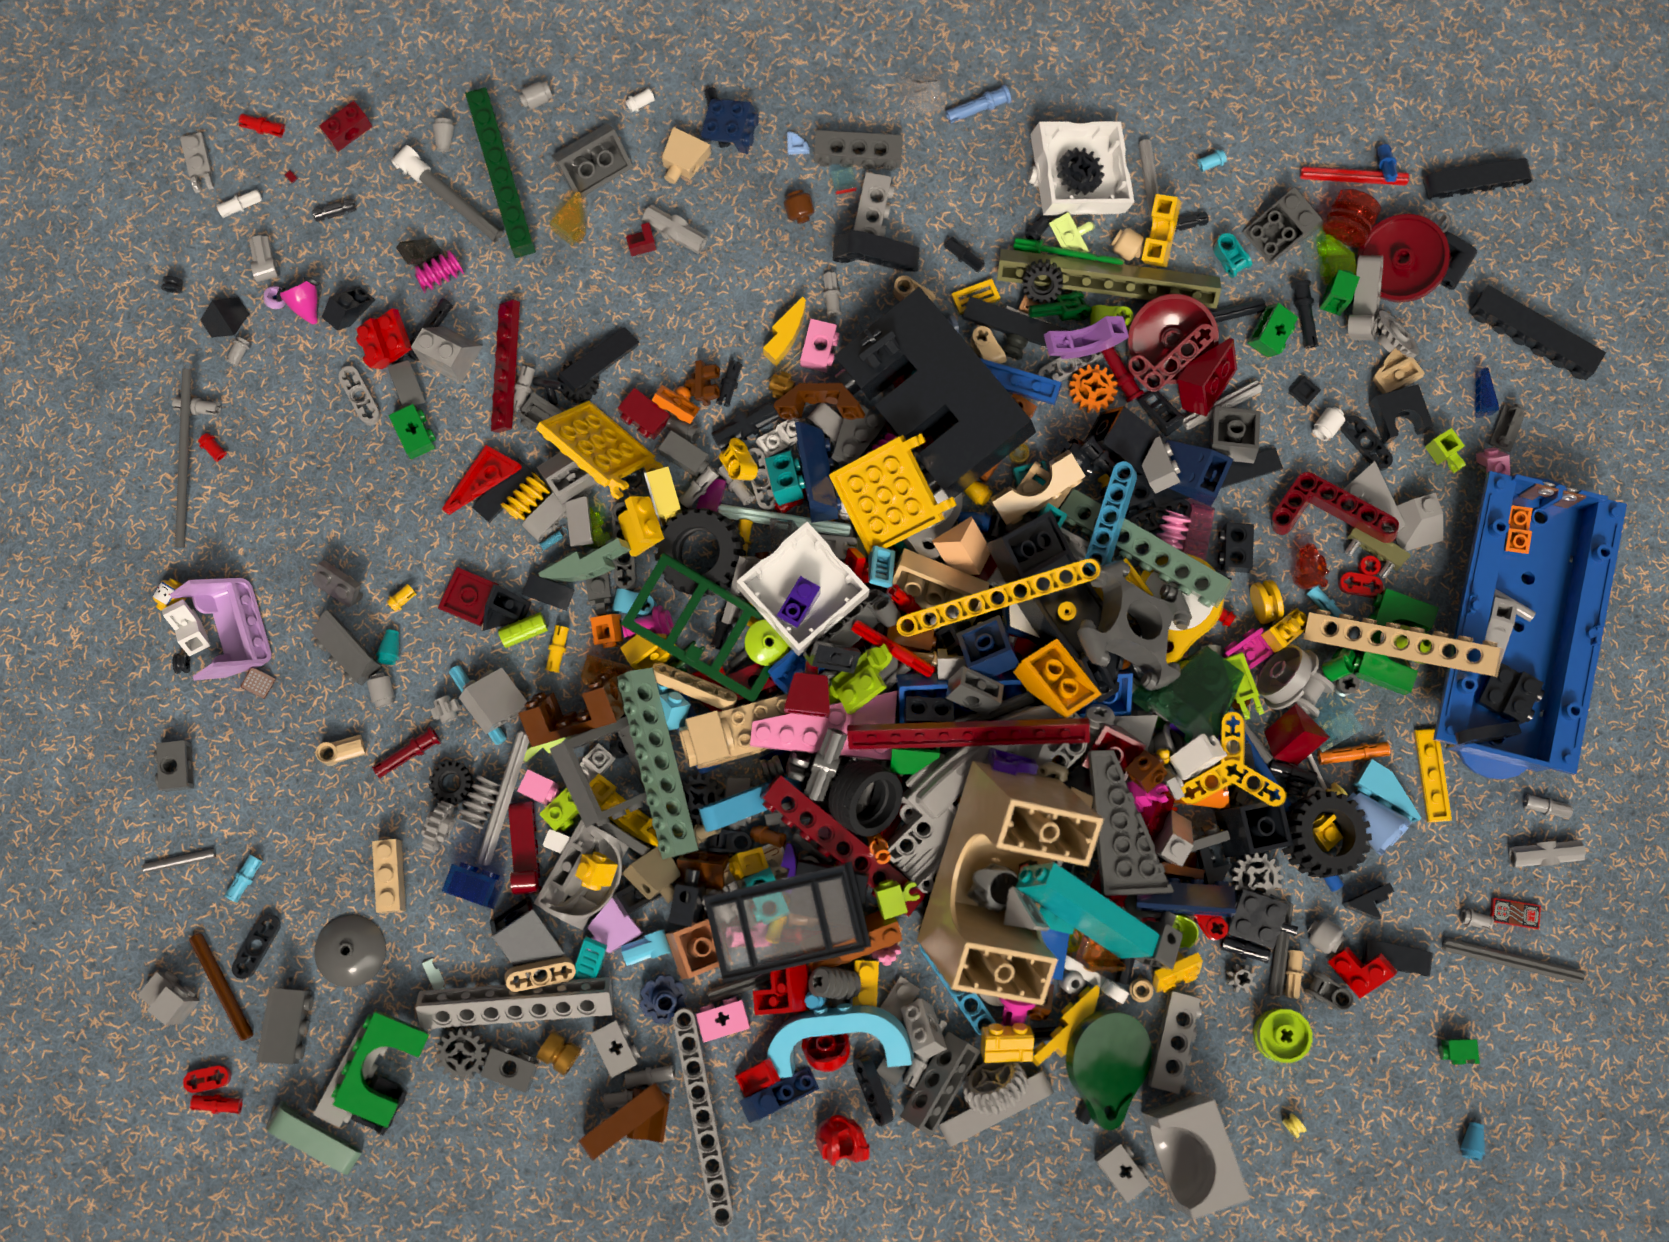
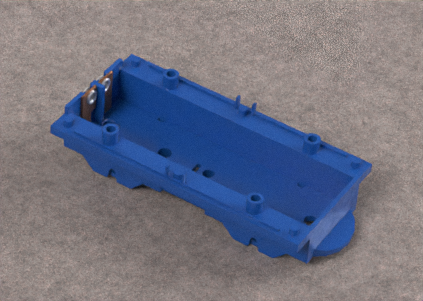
M1493 471L1487 472L1453 639L1458 640L1459 635L1473 638L1472 643H1483V640L1486 638L1495 589L1536 612L1530 622L1516 614L1515 623L1519 624L1520 631L1517 632L1514 628L1512 629L1501 663L1519 673L1524 671L1544 682L1541 689L1545 690V693L1539 702L1535 701L1532 707L1535 710L1532 719L1519 725L1521 734L1502 739L1500 744L1487 741L1458 746L1455 733L1470 728L1509 723L1510 721L1476 703L1489 675L1447 668L1433 740L1446 743L1445 749L1456 751L1463 764L1474 773L1486 778L1501 780L1518 776L1527 769L1536 772L1552 769L1572 775L1577 774L1627 504L1608 500V496L1584 490L1578 492L1574 488H1566V486L1549 479L1531 478L1518 474L1510 476ZM1512 505L1533 508L1529 531H1532L1529 554L1504 551L1506 533L1509 530L1508 522ZM1536 512H1540L1545 516L1543 524L1535 521L1534 515ZM1521 576L1526 578L1527 585L1522 582ZM1453 644L1450 657L1456 654V647ZM1478 649L1471 650L1468 655L1469 660L1477 662L1481 658V652Z

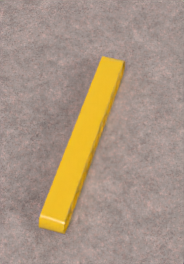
M1092 558L1081 560L902 616L897 621V630L903 636H912L1085 583L1099 576L1101 565ZM1086 563H1093L1096 566V573L1093 576H1087L1084 573L1083 567ZM1063 570L1072 572L1073 580L1070 583H1064L1061 580L1060 574ZM1040 577L1049 579L1050 587L1047 590H1041L1038 587L1037 582ZM1018 584L1026 586L1027 594L1025 597L1016 595L1015 587ZM995 591L1003 593L1004 601L1002 604H996L993 601L992 595ZM972 598H977L981 601L982 606L979 611L971 609L970 601ZM950 605H955L959 609L957 618L949 616L947 610ZM928 612L936 615L937 620L934 625L926 622L925 616ZM905 619H910L914 623V629L910 632L903 627Z

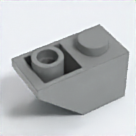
M1160 436L1155 438L1142 464L1147 480L1155 494L1180 483L1177 474L1181 472L1176 460L1172 461L1170 458L1174 454L1169 443L1164 444Z

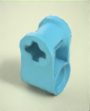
M617 589L612 612L615 614H619V612L627 614L639 593L626 589ZM648 596L643 605L646 606L648 602L650 607H646L645 611L641 608L636 617L652 614L653 607L657 606V603L651 596Z

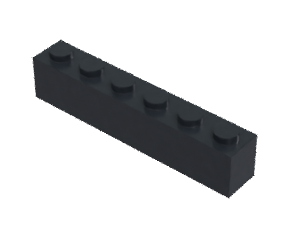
M1490 285L1480 293L1469 312L1476 321L1489 324L1499 334L1508 335L1517 345L1527 346L1532 349V353L1536 356L1546 357L1551 360L1555 367L1565 368L1576 379H1584L1586 381L1591 377L1606 354L1600 348Z

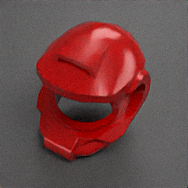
M834 1115L822 1121L818 1126L815 1141L822 1158L826 1159L831 1166H836V1161L847 1158L854 1163L864 1162L870 1158V1145L864 1137L862 1128L854 1119L846 1118L843 1115Z

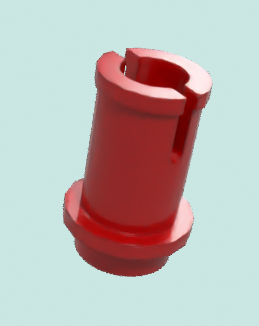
M206 433L198 439L199 447L205 449L215 462H219L227 455V452L215 441L214 435Z
M1223 607L1218 619L1223 623L1222 626L1226 625L1229 627L1236 618L1233 610L1230 612Z

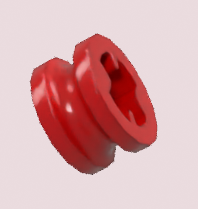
M1366 556L1358 564L1360 574L1374 576L1381 568L1380 561L1375 556ZM1365 561H1367V563L1372 562L1374 564L1372 567L1374 572H1372V570L1367 571L1365 569V567L1367 566Z

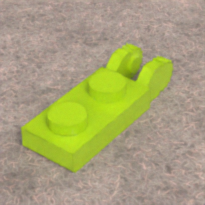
M1243 652L1220 660L1235 700L1239 703L1245 720L1250 719V712L1244 701L1253 698L1256 712L1259 715L1264 714L1258 697L1257 687Z

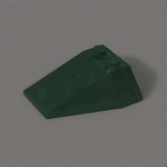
M1206 646L1177 662L1181 668V675L1174 682L1156 690H1147L1141 684L1132 693V701L1146 712L1151 708L1184 732V741L1188 744L1201 734H1205L1208 739L1212 735L1218 739L1222 730V719L1230 711L1244 673Z

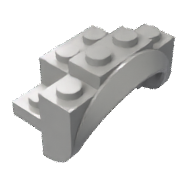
M581 820L534 904L562 921L583 930L588 919L601 910L614 895L621 878L622 858L629 847L593 825L585 827ZM595 845L596 852L606 855L618 864L611 886H602L601 890H592L581 886L582 880L575 876L582 854H593L592 851ZM567 895L572 896V897H570L568 900L565 901Z

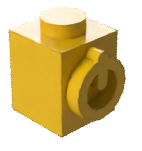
M599 852L582 854L575 876L582 880L581 886L592 890H601L602 886H611L618 864Z

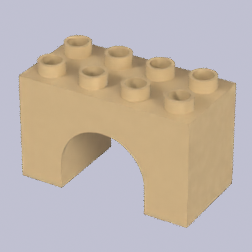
M972 761L917 938L951 989L1043 1005L1058 959L1044 943L1041 930L1004 925L1005 910L995 912L979 907L978 903L970 899L967 894L974 882L973 874L975 871L984 869L991 863L1012 869L1017 876L1019 864L1028 860L1038 861V865L1053 863L1056 860L1084 866L1089 865L1103 818L1061 780L1029 773H1016L1015 776L992 770L989 764ZM1036 902V906L1040 911V904Z

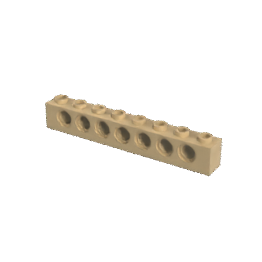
M1317 609L1316 613L1309 612L1304 640L1498 677L1503 649L1497 647V642L1483 640L1482 644L1472 643L1473 638L1458 635V640L1448 638V633L1434 631L1433 635L1424 634L1425 629L1410 627L1408 631L1400 629L1401 625L1386 622V626L1376 625L1377 620L1363 618L1362 622L1354 621V616L1340 614L1338 618L1330 616L1331 612ZM1335 622L1337 631L1333 635H1329L1327 626ZM1353 627H1359L1361 631L1357 639L1350 637V630ZM1377 631H1382L1384 640L1376 644L1373 641V635ZM1405 635L1408 639V644L1404 648H1399L1396 641L1398 637ZM1424 640H1430L1432 643V648L1427 653H1423L1420 649V645ZM1453 644L1456 647V654L1448 658L1444 654V649L1446 646ZM1473 649H1478L1481 652V658L1477 662H1471L1468 657L1469 652Z

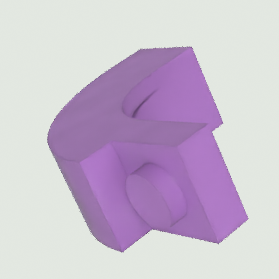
M1106 316L1097 323L1079 330L1048 331L1044 334L1049 356H1061V359L1095 354L1129 338L1123 316Z

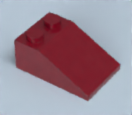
M1229 338L1188 363L1184 371L1179 373L1177 384L1179 385V398L1181 399L1183 410L1203 416L1208 415L1237 371L1234 339Z

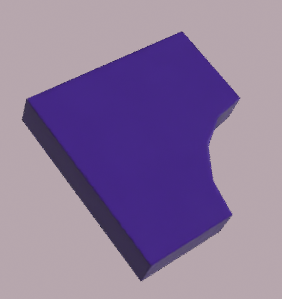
M989 748L987 757L992 770L1015 776L1016 773L1036 775L1038 765L1035 759Z

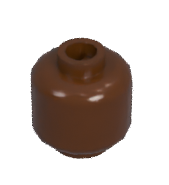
M803 190L787 194V198L784 200V207L790 221H797V224L810 221L809 217L815 213L810 194L804 193Z

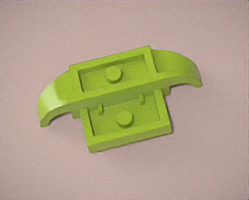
M886 644L879 648L875 647L866 650V653L859 657L854 673L841 672L831 679L828 684L830 705L842 703L846 713L852 715L887 688L879 674L892 660V654Z

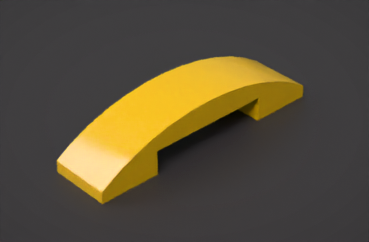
M599 773L589 783L602 812L627 801L615 792L617 787ZM626 809V815L613 820L612 816L608 817L634 837L658 847L656 832L652 825V817L649 818L639 809L632 812Z

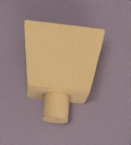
M673 127L662 156L663 166L668 169L664 178L672 184H676L680 175L691 179L711 155L710 144Z

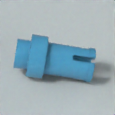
M808 992L805 996V1004L812 1010L821 1008L829 1000V998L816 997L811 992Z

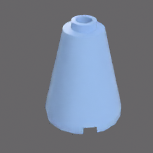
M1361 792L1357 795L1352 793L1347 798V801L1355 800L1358 803L1355 807L1356 810H1364L1366 815L1362 819L1364 822L1369 821L1371 826L1366 828V833H1372V840L1368 842L1380 856L1386 853L1387 847L1393 846L1407 831L1408 826L1413 823L1409 818Z

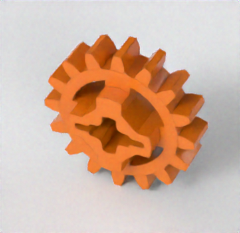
M1089 364L1086 367V371L1079 368L1078 374H1073L1071 378L1073 381L1069 383V388L1072 389L1069 392V396H1075L1072 403H1080L1079 410L1086 407L1087 413H1090L1091 409H1095V412L1099 413L1101 407L1107 410L1108 403L1113 404L1115 400L1113 396H1116L1118 390L1114 388L1118 383L1111 381L1114 374L1107 375V368L1101 371L1098 364L1095 369H1092ZM1091 385L1095 386V392L1091 391ZM1099 397L1104 398L1100 401L1095 402V400Z

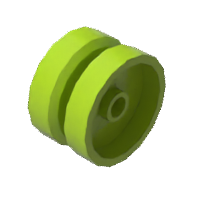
M1271 1009L1264 1012L1256 1020L1253 1027V1041L1257 1050L1264 1057L1275 1062L1293 1063L1301 1060L1309 1052L1312 1045V1030L1308 1021L1300 1013L1291 1009Z

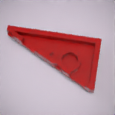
M486 445L442 510L448 515L452 514L519 471L522 466Z

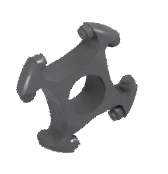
M1124 560L1106 563L1101 566L1099 576L1090 581L1092 586L1101 587L1103 591V609L1098 630H1096V626L1092 621L1083 620L1077 631L1084 652L1093 664L1104 667L1110 662L1109 652L1130 661L1143 671L1144 675L1140 683L1147 690H1156L1169 685L1181 675V668L1178 663L1170 662L1167 664L1168 630L1172 621L1180 630H1186L1190 625L1192 615L1186 600L1177 587L1163 585L1159 592L1161 599L1151 596L1124 578L1130 572V566ZM1096 570L1093 571L1090 576H1093L1096 573ZM1127 613L1132 615L1139 623L1142 638L1137 636L1129 627Z

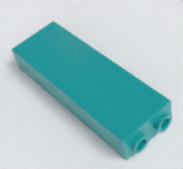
M1056 863L1026 866L1020 872L1016 889L1120 959L1153 956L1160 934Z

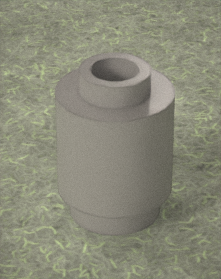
M539 81L521 89L522 94L519 95L523 107L528 106L529 110L541 106L553 98L546 81L542 83Z
M384 673L370 676L371 680L367 681L371 701L375 703V707L382 708L386 705H393L395 695L390 676H385Z

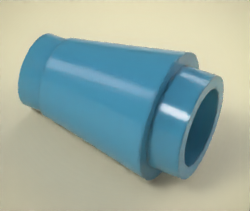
M1469 1122L1460 1148L1462 1157L1482 1161L1483 1156H1485L1484 1125Z

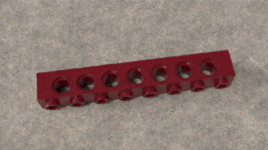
M777 775L761 794L760 798L764 800L762 805L772 813L775 810L782 815L780 820L790 828L793 825L800 830L799 835L808 843L813 840L819 845L817 850L827 858L829 855L837 860L835 862L836 866L852 861L854 871L868 873V886L873 889L871 894L875 898L874 888L879 887V883L875 884L872 877L877 871L882 873V880L880 882L885 880L897 881L900 884L901 890L907 882H910L888 863H878L875 855L870 852L869 847L781 775ZM789 796L792 799V806L784 810L781 806V801L784 797ZM807 811L810 814V821L803 825L799 818L803 812ZM826 826L829 831L828 836L825 839H820L818 837V830ZM844 841L847 846L846 851L838 854L836 846L839 842ZM862 856L864 858V865L862 868L856 869L854 861L857 857ZM916 886L909 889V894L914 895L918 893L920 898L915 901L905 902L908 913L903 915L907 917L912 914L926 896Z

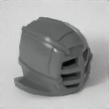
M991 863L986 868L975 871L973 874L974 882L967 896L978 903L979 907L995 912L1006 911L1009 889L1017 886L1018 876L1012 869Z

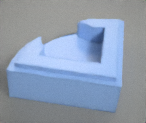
M787 132L788 154H809L807 142L798 134Z

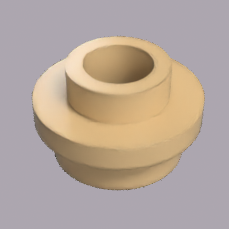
M1143 978L1133 980L1129 986L1131 998L1137 1002L1148 1001L1153 995L1152 984ZM1138 986L1145 988L1143 995L1137 993Z

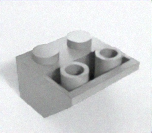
M561 452L537 467L561 505L597 483L591 475L579 468L571 458Z

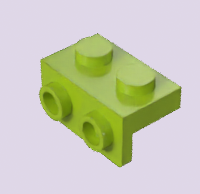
M568 788L562 791L540 812V816L556 832L561 830L566 832L574 824L572 820L579 814Z

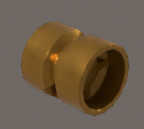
M553 1031L540 1048L536 1058L547 1065L552 1063L553 1069L565 1076L575 1063L582 1049L572 1042L566 1044L565 1038Z

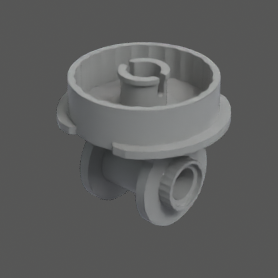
M1296 645L1286 646L1276 652L1264 665L1257 680V690L1264 697L1267 706L1275 710L1287 707L1289 710L1297 704L1311 718H1317L1320 714L1315 705L1323 692L1332 693L1335 687L1325 677L1324 673L1318 670L1319 660L1317 655L1311 650H1302Z

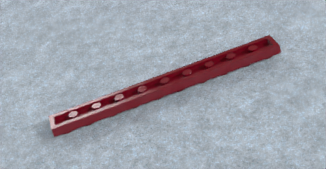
M1089 718L847 725L849 750L1090 743Z

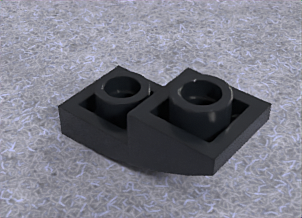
M529 573L522 595L567 611L575 590Z

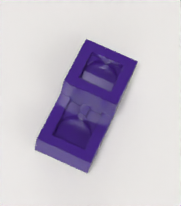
M789 843L786 845L781 863L782 867L790 869L788 877L795 876L798 867L795 846ZM793 889L784 892L792 894Z

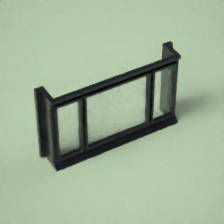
M852 861L842 863L839 866L722 893L703 895L723 983L862 952L872 946Z

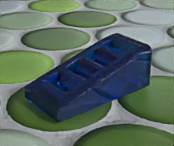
M1488 367L1483 368L1476 374V418L1492 416L1499 410L1498 400Z

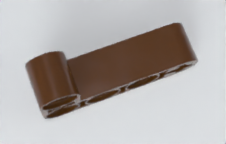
M655 1082L578 1141L593 1161L665 1107L670 1101Z

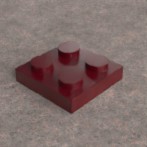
M457 567L438 609L481 627L484 620L485 604L493 585H500Z

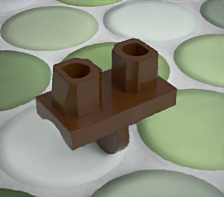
M702 360L695 361V373H691V379L684 382V387L690 389V395L695 396L696 400L702 401L704 406L711 405V400L720 398L719 386L711 384V379L720 377V368L716 364H706Z

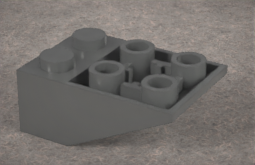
M1294 187L1242 232L1270 265L1311 236L1326 222L1299 190Z

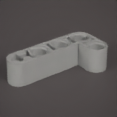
M1359 255L1356 276H1359L1360 279L1354 295L1353 315H1349L1348 335L1351 340L1375 341L1377 323L1375 315L1379 312L1383 255Z

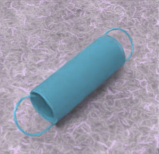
M558 530L538 545H541L545 551L561 540L563 536Z

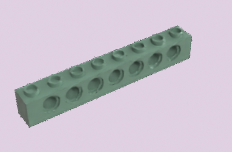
M1073 489L1060 509L1068 514L1064 522L1071 527H1074V525L1082 528L1081 532L1092 538L1102 505ZM1084 512H1091V516L1087 520L1080 519ZM1115 513L1109 514L1106 522L1111 523L1115 521L1117 515ZM1124 518L1119 537L1122 534L1130 536L1128 541L1124 543L1117 541L1115 548L1120 551L1119 555L1127 558L1129 561L1133 558L1139 562V567L1149 573L1151 570L1159 574L1158 578L1165 583L1170 584L1172 581L1177 584L1179 591L1188 596L1192 593L1197 596V601L1208 608L1211 605L1215 608L1219 606L1232 586L1230 579ZM1102 536L1100 543L1102 545L1108 543L1110 536ZM1142 545L1149 546V550L1145 554L1137 553ZM1160 557L1169 558L1167 564L1163 566L1157 565V561ZM1181 568L1188 569V574L1185 577L1176 576L1177 571ZM1200 580L1208 581V586L1204 589H1198L1196 584Z
M653 667L628 671L617 676L618 688L622 695L624 712L627 715L630 727L629 732L633 739L635 756L639 763L641 780L644 783L647 795L646 800L650 807L652 825L656 832L658 849L661 852L662 860L697 851L698 846Z

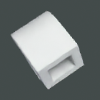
M184 600L162 609L163 616L175 630L177 642L189 656L210 646L208 635L198 614L194 609L191 610Z

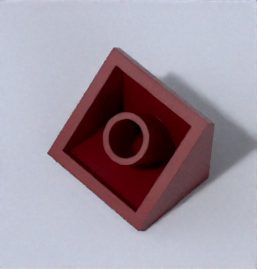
M1297 704L1292 706L1264 731L1273 758L1297 765L1330 738Z
M1104 724L1089 752L1114 750L1126 782L1128 774L1125 768L1132 763L1136 756L1144 751L1146 744L1122 727ZM1087 753L1081 765L1089 769Z

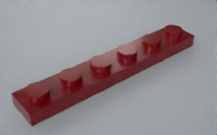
M514 299L499 304L491 415V431L495 433L511 430L513 423L520 302Z

